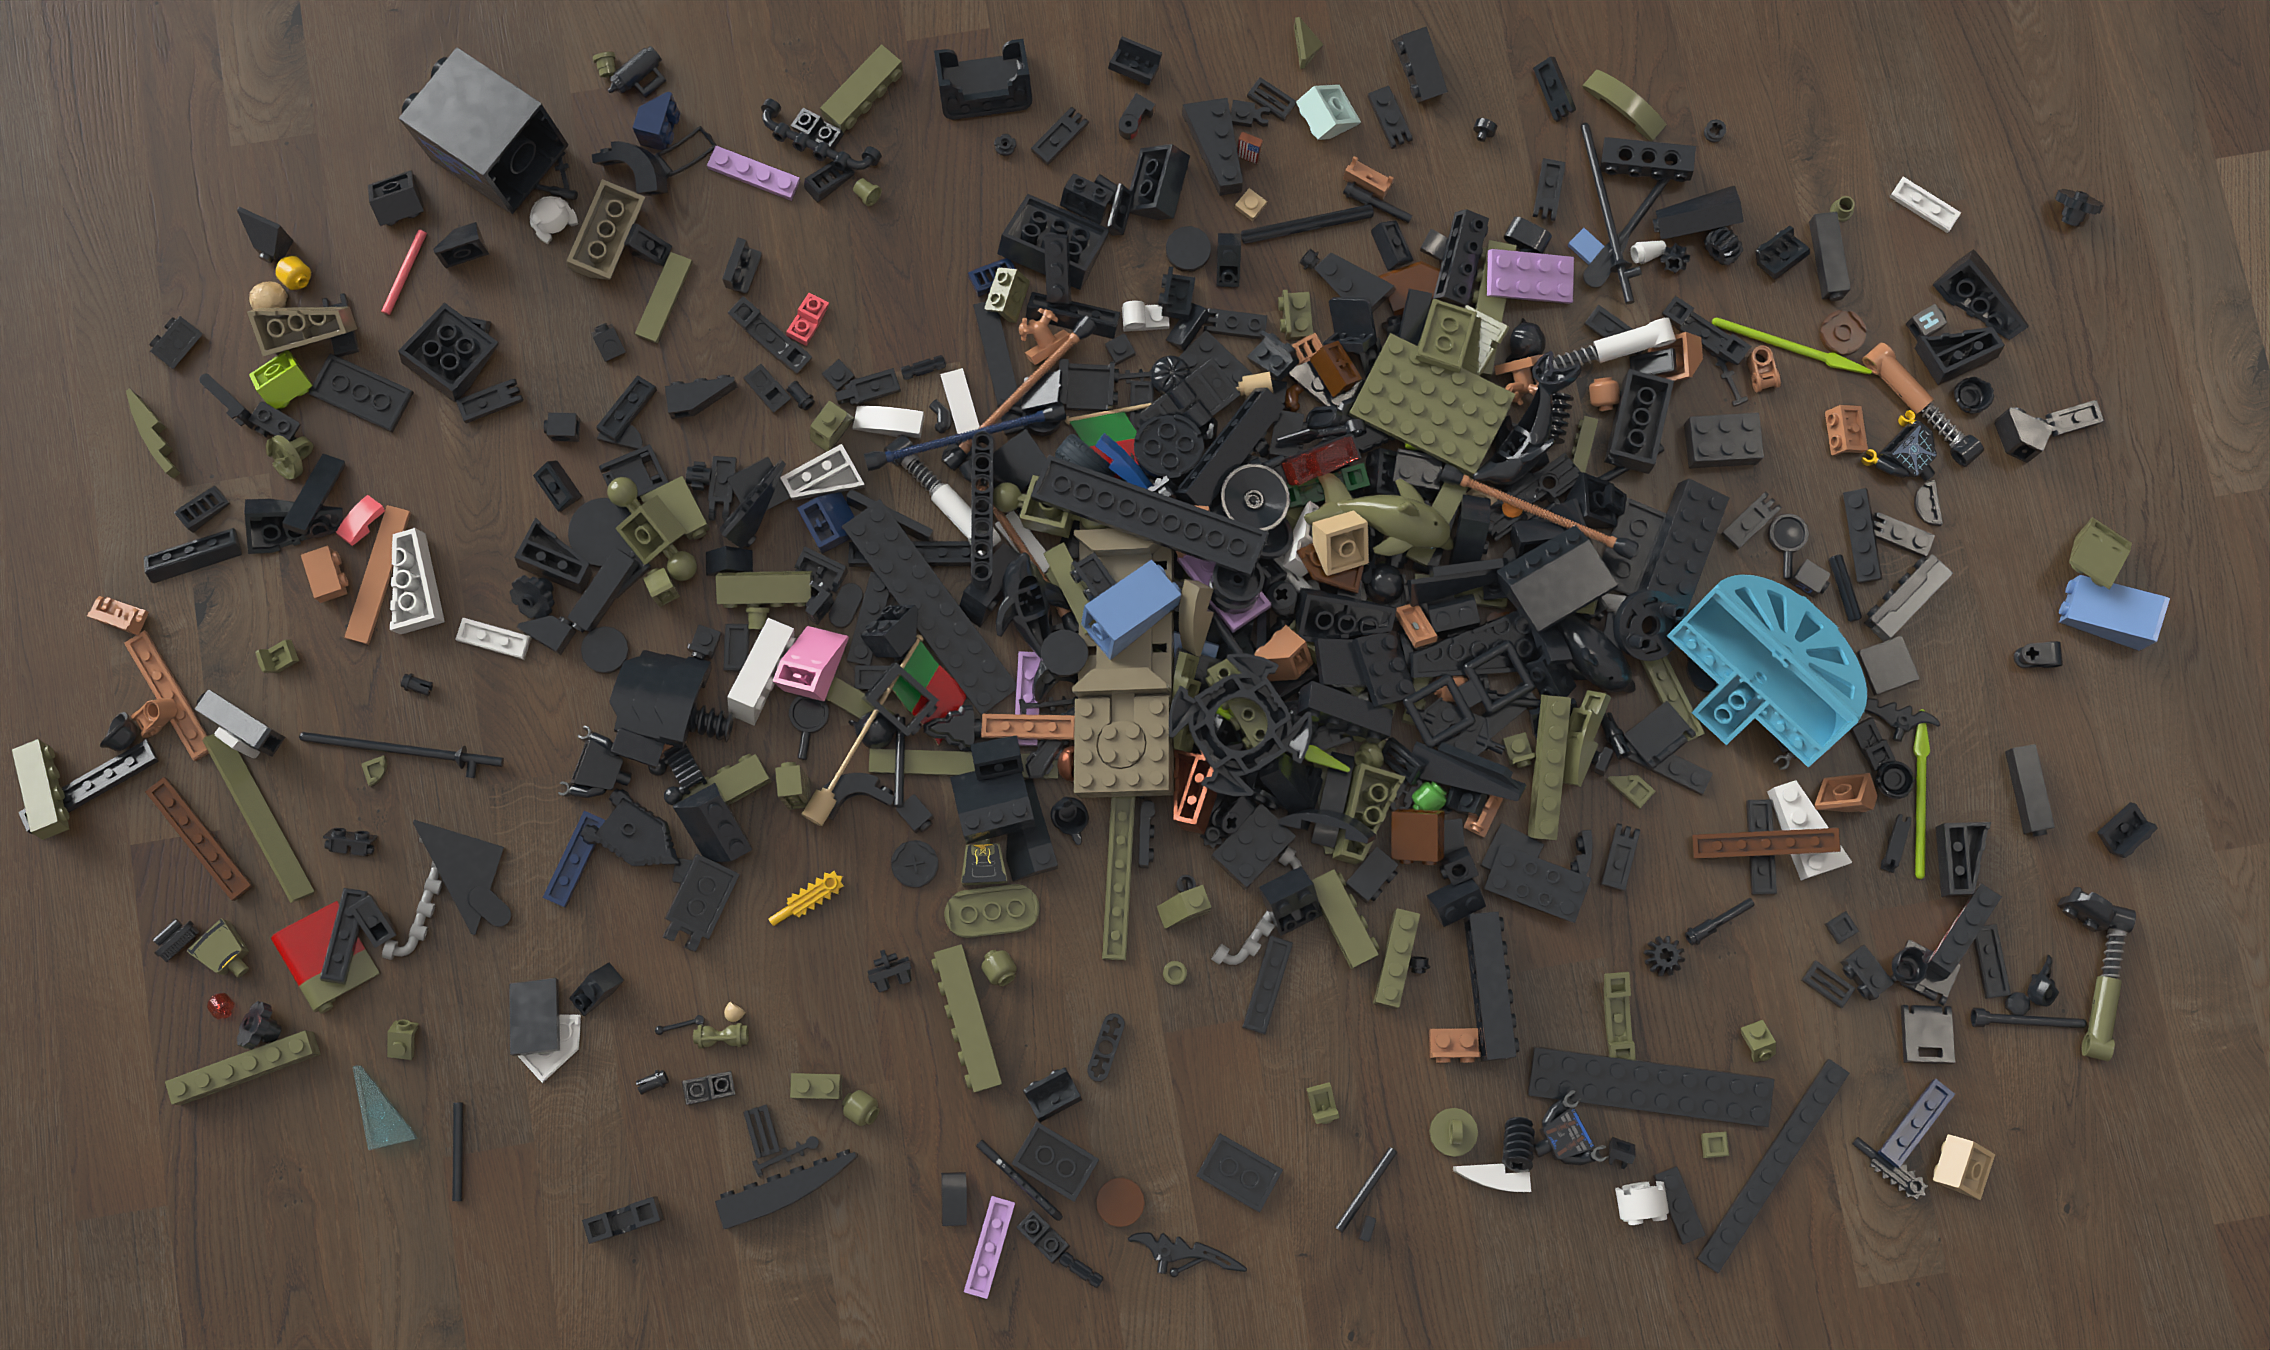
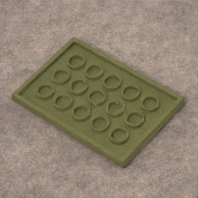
M1390 333L1349 412V416L1355 419H1363L1365 424L1473 476L1477 472L1516 394L1461 368L1460 373L1416 360L1418 346Z

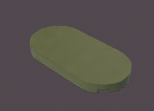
M1020 884L960 891L952 896L947 903L944 917L949 929L959 937H985L1017 933L1029 929L1039 916L1040 906L1037 896L1029 888Z

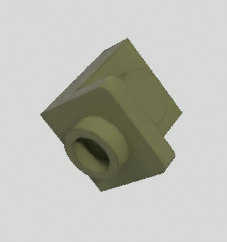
M1526 732L1502 739L1510 767L1517 765L1518 768H1523L1531 765V761L1536 756L1531 751Z

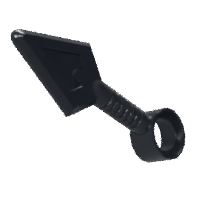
M1353 419L1340 427L1300 430L1278 437L1276 442L1310 443L1316 439L1353 433L1354 438L1365 435L1367 430L1363 419Z

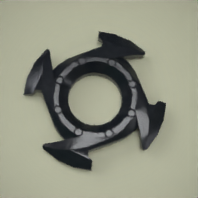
M1251 654L1227 655V660L1240 674H1233L1221 679L1194 698L1188 696L1187 689L1179 686L1171 704L1169 736L1174 738L1189 724V730L1194 743L1213 770L1212 776L1205 777L1201 785L1216 793L1225 795L1252 796L1254 794L1253 790L1239 776H1246L1260 770L1286 752L1292 754V761L1301 764L1309 748L1312 734V717L1310 712H1306L1292 726L1291 717L1286 705L1267 678L1268 674H1275L1279 667L1278 664L1264 657ZM1231 699H1249L1259 705L1265 713L1267 719L1265 737L1252 749L1245 751L1232 750L1223 745L1215 734L1213 726L1214 716L1219 707Z

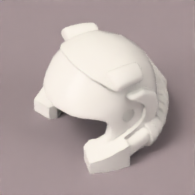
M542 197L535 202L531 209V227L536 231L538 238L546 244H549L552 240V236L549 233L561 231L567 223L571 227L578 225V219L574 210H571L568 202L560 197Z

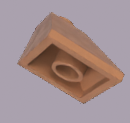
M1684 332L1676 334V341L1669 345L1649 348L1648 353L1668 348L1676 350L1677 372L1658 375V377L1674 380V382L1692 377L1703 360L1701 337Z
M1870 773L1824 778L1814 805L1815 809L1840 812H1866L1873 810L1878 795Z

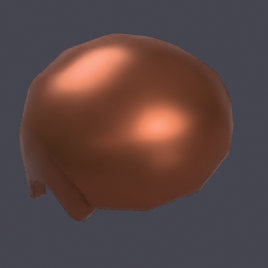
M1069 746L1061 752L1057 766L1059 774L1066 781L1074 782V746Z

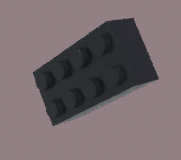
M1632 369L1628 370L1621 386L1620 401L1615 412L1604 460L1605 463L1646 474L1651 472L1656 464L1674 380Z

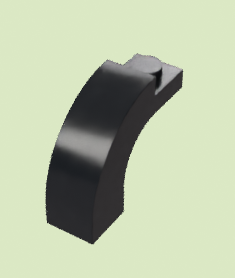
M622 141L611 142V148L600 149V153L592 154V163L608 166L627 163L634 172L638 194L651 196L668 193L663 167L658 159L645 148Z
M867 773L841 775L832 790V793L835 794L834 799L837 802L827 818L834 820L842 804L849 798L858 795L869 796L893 808L894 791L885 786H881L880 789L877 788L880 779L874 775ZM832 780L829 781L822 788L828 789Z

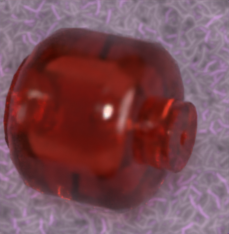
M226 993L213 995L207 1003L208 1011L216 1019L229 1017L232 1014L231 1010L234 1008V1002Z

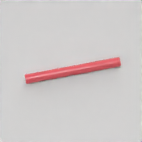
M418 230L383 306L382 313L386 315L391 314L425 240L426 232Z

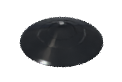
M1246 464L1236 468L1226 477L1221 489V503L1228 518L1267 531L1280 524L1287 515L1290 506V493L1285 480L1274 469L1262 464Z

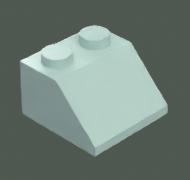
M1340 85L1313 86L1296 101L1301 115L1308 122L1311 133L1317 140L1331 139L1361 123Z

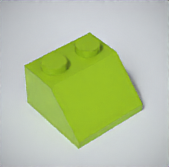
M289 349L249 374L256 391L268 405L275 409L286 407L290 400L296 396L304 395L312 386L309 378Z

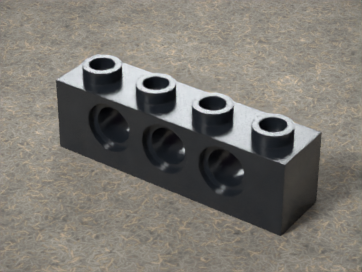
M1605 137L1601 157V172L1609 175H1616L1618 173L1628 174L1630 177L1648 176L1656 180L1669 178L1677 182L1691 181L1694 171L1696 146ZM1625 156L1628 157L1630 160L1623 161L1620 159V157ZM1643 159H1650L1652 163H1645ZM1672 161L1675 163V165L1670 166L1665 162Z

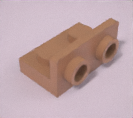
M1839 405L1825 412L1831 455H1839L1843 452L1863 453L1868 450L1861 406Z
M1478 1028L1429 1029L1430 1058H1436V1063H1451V1058H1460V1063L1475 1062V1058L1481 1057Z

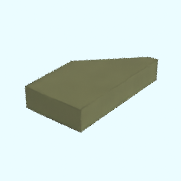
M1638 775L1609 776L1606 779L1638 809L1656 792Z

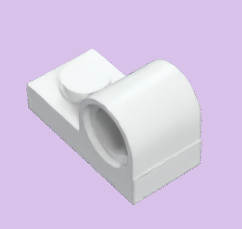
M1142 301L1123 303L1124 332L1169 329V317L1161 316L1162 307L1158 305H1145Z

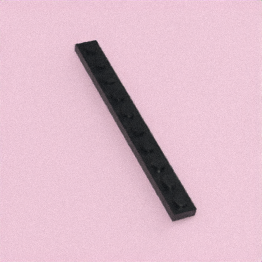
M1827 1059L1696 1259L1715 1273L1720 1272L1850 1074L1848 1071L1831 1059Z

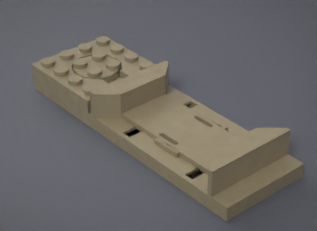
M1081 521L1080 530H1074V535L1080 542L1079 561L1095 552L1116 584L1150 560L1154 562L1167 561V570L1164 571L1171 583L1174 582V550L1110 527L1086 530ZM1174 609L1111 660L1089 634L1084 635L1079 625V635L1085 640L1087 647H1097V654L1088 655L1085 666L1078 673V682L1072 687V692L1078 697V699H1075L1074 793L1079 798L1174 795V740L1169 736V714L1174 683ZM1152 644H1167V652L1152 653Z

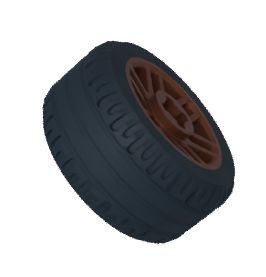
M1074 434L1067 436L1055 452V457L1111 477H1114L1116 474L1108 468L1110 463Z

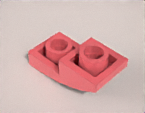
M808 293L798 308L797 316L787 329L786 336L807 346L829 306V302Z
M369 495L365 496L345 517L336 531L337 535L353 546L370 532L368 525L385 512L383 506Z

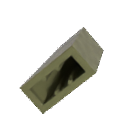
M683 476L641 496L643 503H646L658 495L687 531L684 536L689 540L692 538L695 540L707 534L706 531L710 530Z
M1200 885L1181 892L1158 905L1157 910L1164 929L1209 913L1211 905L1204 886Z

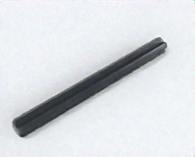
M1369 204L1242 230L1241 240L1244 244L1368 219L1373 217L1374 210L1372 205Z

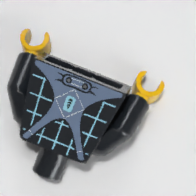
M1909 410L1905 413L1909 420L1905 419L1904 416L1899 417L1898 422L1904 428L1879 453L1881 457L1878 458L1876 452L1870 449L1866 451V454L1872 456L1873 459L1868 460L1862 457L1861 461L1866 466L1876 464V468L1894 476L1905 478L1920 475L1926 481L1935 474V471L1929 465L1937 457V452L1934 448L1933 432L1921 421L1914 420L1915 414Z

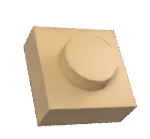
M1249 188L1235 204V209L1253 221L1267 205V201Z

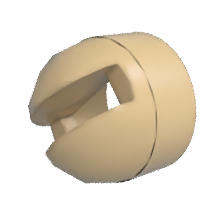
M731 1001L724 1011L725 1018L730 1022L740 1020L746 1013Z

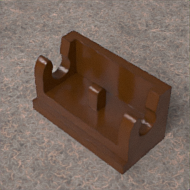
M1339 341L1322 346L1309 359L1333 398L1344 390L1345 392L1349 391L1362 380V377Z

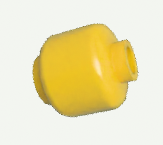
M284 257L277 264L275 274L288 289L299 290L309 283L311 278L310 268L298 257Z

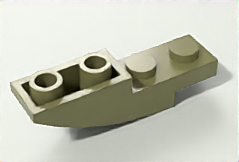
M1587 690L1580 709L1573 708L1568 725L1563 783L1581 787L1598 746L1594 738L1611 699L1605 693Z

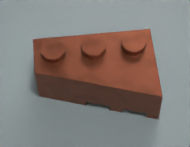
M1174 749V821L1182 830L1204 834L1217 793L1201 784L1205 777L1212 776L1213 770L1203 755Z

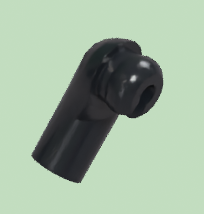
M935 399L929 408L937 415V423L934 426L935 430L942 434L951 426V413L942 403Z

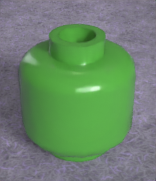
M1424 781L1412 794V800L1415 803L1412 807L1418 810L1439 811L1446 803L1445 795L1447 792L1436 782Z

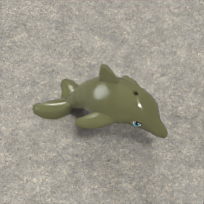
M1328 472L1318 474V479L1324 489L1326 503L1319 509L1305 514L1304 519L1308 524L1312 525L1313 522L1354 510L1368 522L1369 526L1389 537L1373 548L1376 554L1392 556L1402 554L1412 547L1428 549L1439 547L1445 550H1452L1454 548L1453 540L1450 537V526L1443 515L1433 507L1425 504L1417 490L1401 478L1395 481L1401 496L1375 495L1353 499L1345 485L1335 475Z

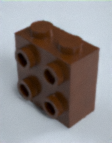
M1400 808L1392 811L1391 859H1398L1399 863L1402 864L1422 861L1423 865H1436L1438 861L1444 858V811Z

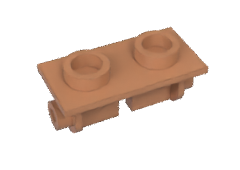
M1488 795L1481 816L1469 815L1463 828L1485 838L1503 798Z

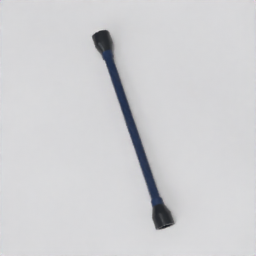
M1059 402L1057 405L1048 406L1044 410L1038 411L1035 415L1032 414L1024 416V418L1021 417V419L1016 418L1015 420L1012 419V421H1004L1001 424L998 423V425H989V427L978 428L975 431H966V433L963 432L955 434V436L952 435V437L940 438V440H932L929 443L926 442V444L921 443L920 445L917 444V446H909L908 448H903V450H894V452H868L864 454V458L869 472L880 469L887 463L893 462L895 458L900 459L901 457L904 458V456L918 454V452L923 453L924 451L927 452V450L941 448V446L961 443L964 440L967 441V439L972 440L973 436L980 431L995 434L996 432L999 433V431L1013 429V427L1033 424L1036 421L1039 423L1045 421L1059 422L1066 420L1063 403Z

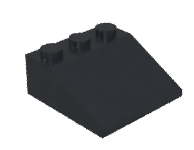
M444 302L398 350L402 364L456 403V400L460 399L471 387L499 345V342Z
M975 771L950 777L966 844L1036 827L1022 772L978 781Z

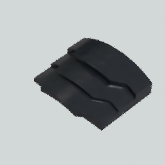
M643 650L638 657L624 661L609 700L617 716L614 732H618V729L621 728L667 745L684 748L690 731V717L700 689L705 688L712 670L711 662L690 656L683 658Z

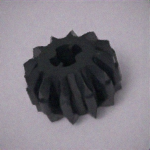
M1726 226L1714 228L1704 240L1705 249L1710 253L1709 256H1712L1714 261H1718L1721 265L1734 263L1744 251L1738 236Z
M1658 936L1655 938L1656 943L1648 942L1647 945L1651 950H1644V954L1650 956V958L1644 962L1645 964H1653L1650 967L1651 972L1656 971L1658 968V976H1663L1665 971L1668 976H1671L1674 973L1673 969L1676 971L1681 970V966L1677 962L1683 963L1685 958L1679 956V954L1684 952V948L1677 950L1678 940L1671 943L1670 936H1666L1664 941ZM1668 953L1669 958L1666 960L1661 959L1660 954Z

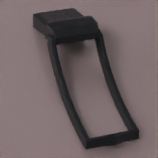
M699 126L685 138L669 148L656 153L654 156L660 162L666 179L702 160L717 145L713 141L712 136L702 126ZM701 131L713 146L690 163L673 171L661 156L679 147Z

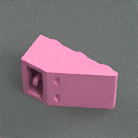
M807 626L781 659L773 682L785 692L825 701L849 636Z

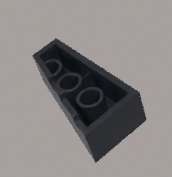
M1228 98L1183 104L1182 116L1190 129L1193 140L1197 144L1199 153L1208 168L1209 175L1219 196L1241 193L1243 180Z

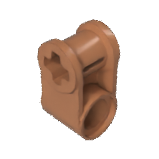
M1764 345L1756 347L1747 357V365L1754 391L1758 393L1762 389L1769 387L1779 388L1781 385L1780 375L1771 349ZM1755 354L1763 356L1764 363L1758 362Z
M171 698L150 700L133 713L131 719L136 721L141 729L142 738L151 737L161 731L162 727L175 717L177 705Z

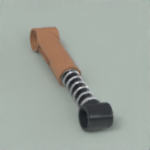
M1879 343L1863 357L1862 360L1866 368L1872 370L1873 374L1879 375L1916 415L1921 412L1923 414L1922 417H1926L1928 423L1934 426L1933 429H1937L1939 435L1945 437L1944 441H1948L1952 448L1950 454L1959 465L1967 467L1984 452L1982 443L1973 435L1965 437L1964 433H1961L1962 431L1956 429V425L1950 423V419L1944 417L1945 413L1941 414L1939 412V408L1933 405L1932 401L1934 398L1896 360L1895 353L1888 345Z

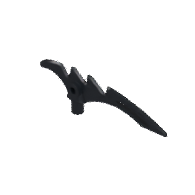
M1867 698V706L1864 711L1879 716L1895 729L1892 738L1894 741L1902 742L1904 732H1909L1914 726L1921 723L1940 726L1939 720L1925 711H1919L1912 715V706L1910 705L1896 710V702L1878 707L1879 701L1877 699Z
M1149 1232L1135 1233L1128 1238L1129 1242H1140L1150 1249L1154 1260L1158 1261L1157 1273L1167 1274L1168 1262H1175L1186 1258L1208 1260L1227 1270L1247 1271L1244 1265L1221 1251L1199 1242H1195L1192 1249L1179 1236L1176 1238L1175 1244L1172 1243L1165 1233L1160 1235L1158 1242L1153 1234ZM1206 1251V1252H1209V1253H1211V1254H1214V1255H1216V1256H1218V1257H1220V1258L1226 1260V1261L1229 1262L1231 1265L1228 1266L1227 1264L1223 1263L1222 1261H1220V1260H1218V1259H1216V1258H1214V1257L1208 1256V1255L1204 1254L1203 1252Z

